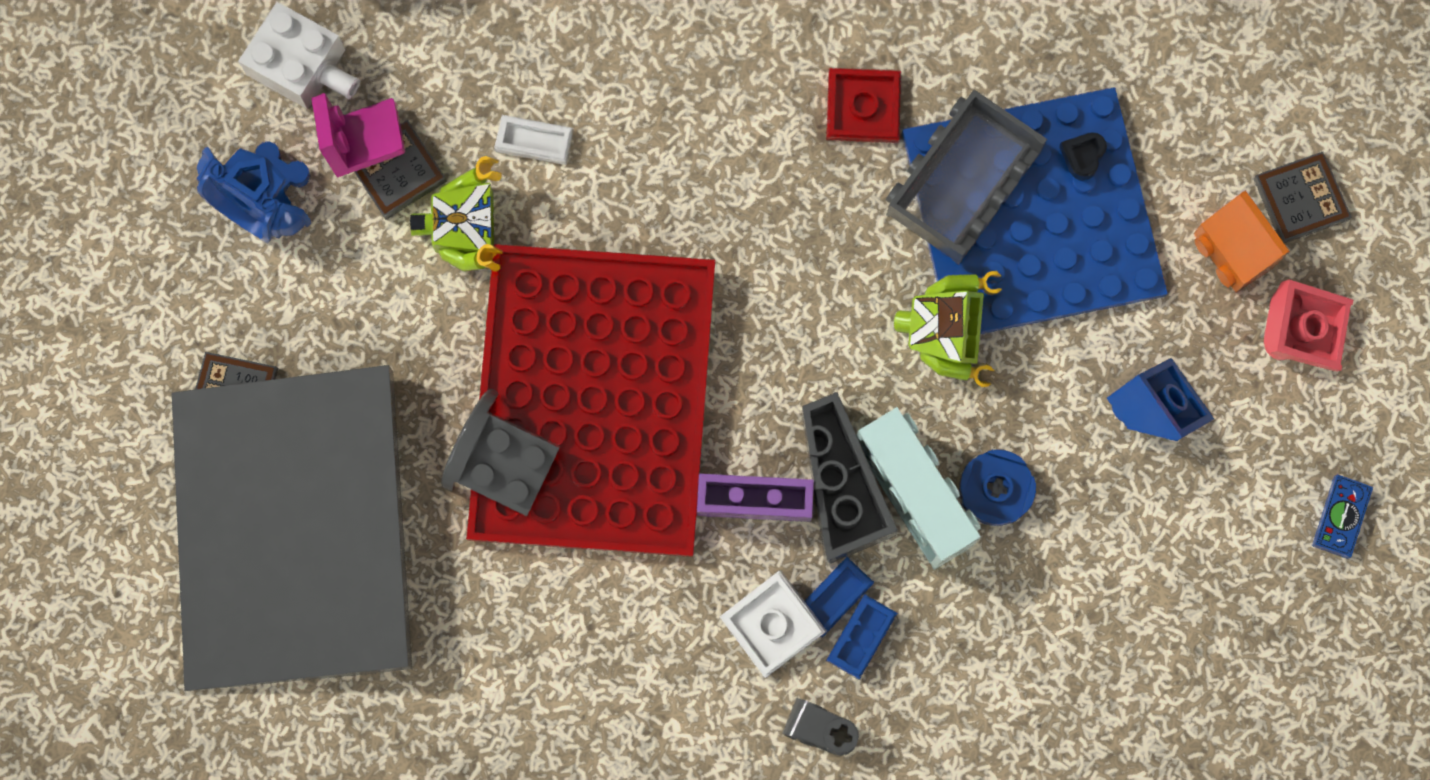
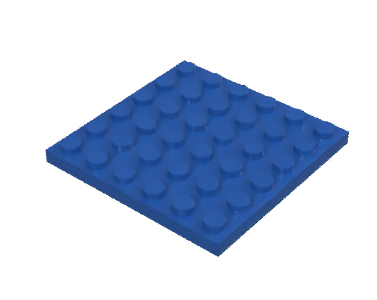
M1115 87L1004 109L1047 138L1043 150L959 265L949 256L928 243L936 282L948 275L976 274L978 278H983L991 271H997L1001 274V277H988L986 281L990 289L1001 288L1002 290L999 293L988 295L982 289H978V292L984 293L980 334L1166 297L1168 293ZM974 116L916 195L922 221L954 243L1020 153L1022 147ZM951 120L902 130L909 166L919 153L925 156L932 145L928 141L939 125L946 128ZM1086 133H1098L1106 141V152L1101 160L1098 161V170L1094 176L1088 180H1078L1069 172L1059 147L1060 143Z

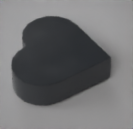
M1092 132L1063 141L1059 147L1071 175L1083 181L1092 178L1098 170V161L1104 156L1107 144L1103 136Z

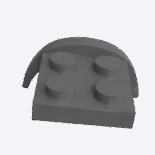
M489 389L477 402L465 422L447 460L441 484L444 489L452 492L457 482L527 516L561 446L489 412L499 395L496 390Z

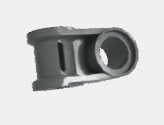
M796 698L782 732L786 737L800 740V743L811 747L815 746L840 756L852 752L857 745L859 737L856 726L848 719L828 712V710L800 698ZM841 727H845L848 729L847 736L852 741L850 743L844 742L841 747H837L834 745L835 738L830 736V733L832 731L838 732Z

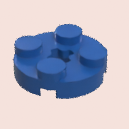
M991 450L970 461L965 467L959 482V493L964 509L966 511L969 509L979 522L986 525L1003 526L1016 522L1030 509L1036 494V482L1031 471L1026 466V462L1020 456L1006 450ZM996 478L1002 479V486L1008 489L1007 494H1000L998 498L993 497L992 491L987 489V483H994Z

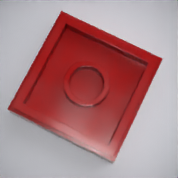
M829 68L826 140L899 143L901 71Z

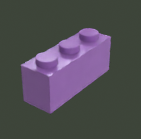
M699 474L697 515L704 517L811 522L814 480Z

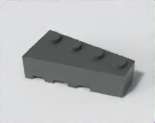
M838 392L802 406V421L811 477L814 480L813 489L825 564L829 565L895 537L898 530Z

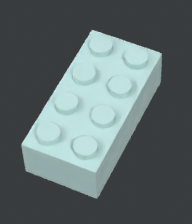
M898 407L858 430L857 438L873 475L935 570L971 548L981 537L977 532L981 529V526L974 514L969 509L964 512L957 501L960 494L949 477L943 479L936 466L939 465V461L933 450L928 445L924 447L921 445L915 435L919 432L911 416L908 413L902 415Z

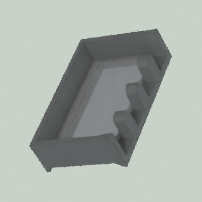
M973 90L967 99L962 96L958 99L949 113L953 117L946 128L939 125L928 141L932 145L925 156L920 153L916 156L907 170L911 174L904 185L898 182L886 198V201L890 203L886 214L888 217L894 218L949 256L958 265L1039 156L1047 141V138L976 90Z

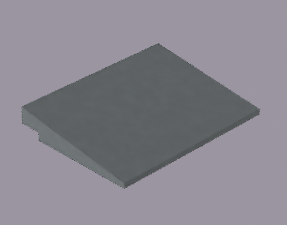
M384 365L171 392L184 691L376 674V672L412 669L394 374L391 367Z

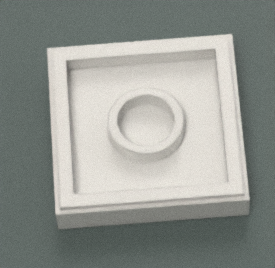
M781 570L720 616L764 678L771 675L827 632Z

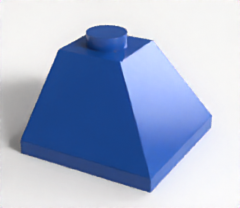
M1172 358L1138 374L1107 397L1114 415L1125 424L1127 429L1173 441L1182 439L1214 420Z

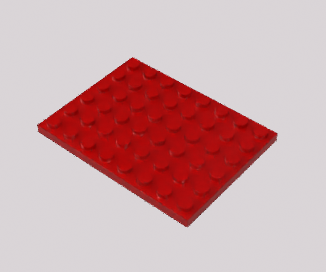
M493 244L494 247L502 250L503 253L496 254L492 259L493 262L500 265L499 271L491 270L479 400L487 390H496L499 395L489 412L561 447L527 516L471 490L466 540L693 557L715 260Z

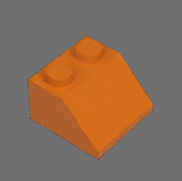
M1246 190L1200 224L1193 233L1196 237L1195 245L1204 257L1210 256L1218 267L1216 274L1224 286L1228 288L1231 286L1235 293L1271 271L1290 252Z

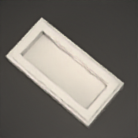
M502 115L494 150L498 153L566 165L573 128Z

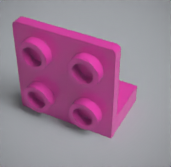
M325 93L311 98L319 150L337 178L405 153L397 104L393 98L343 115L338 105L333 106Z

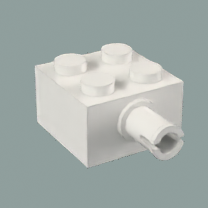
M279 2L275 3L238 60L247 76L306 109L312 104L311 98L317 96L323 85L345 96L348 100L355 95L360 85L359 78L353 77L335 67L345 52L339 35Z

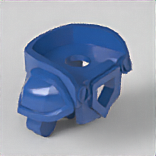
M269 141L258 145L255 153L240 148L225 165H222L208 146L202 150V157L197 165V192L210 206L265 243H269L273 237L293 236L304 226L309 227L311 224V220L306 212L299 207L293 206L285 194L290 185L303 187L309 182L310 172L305 163L300 161H294L290 164L285 163L280 159L279 148L275 143Z

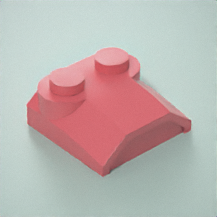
M1290 279L1281 282L1277 291L1273 294L1269 306L1264 334V346L1267 353L1276 360L1291 359L1336 372L1341 371V360L1353 299Z

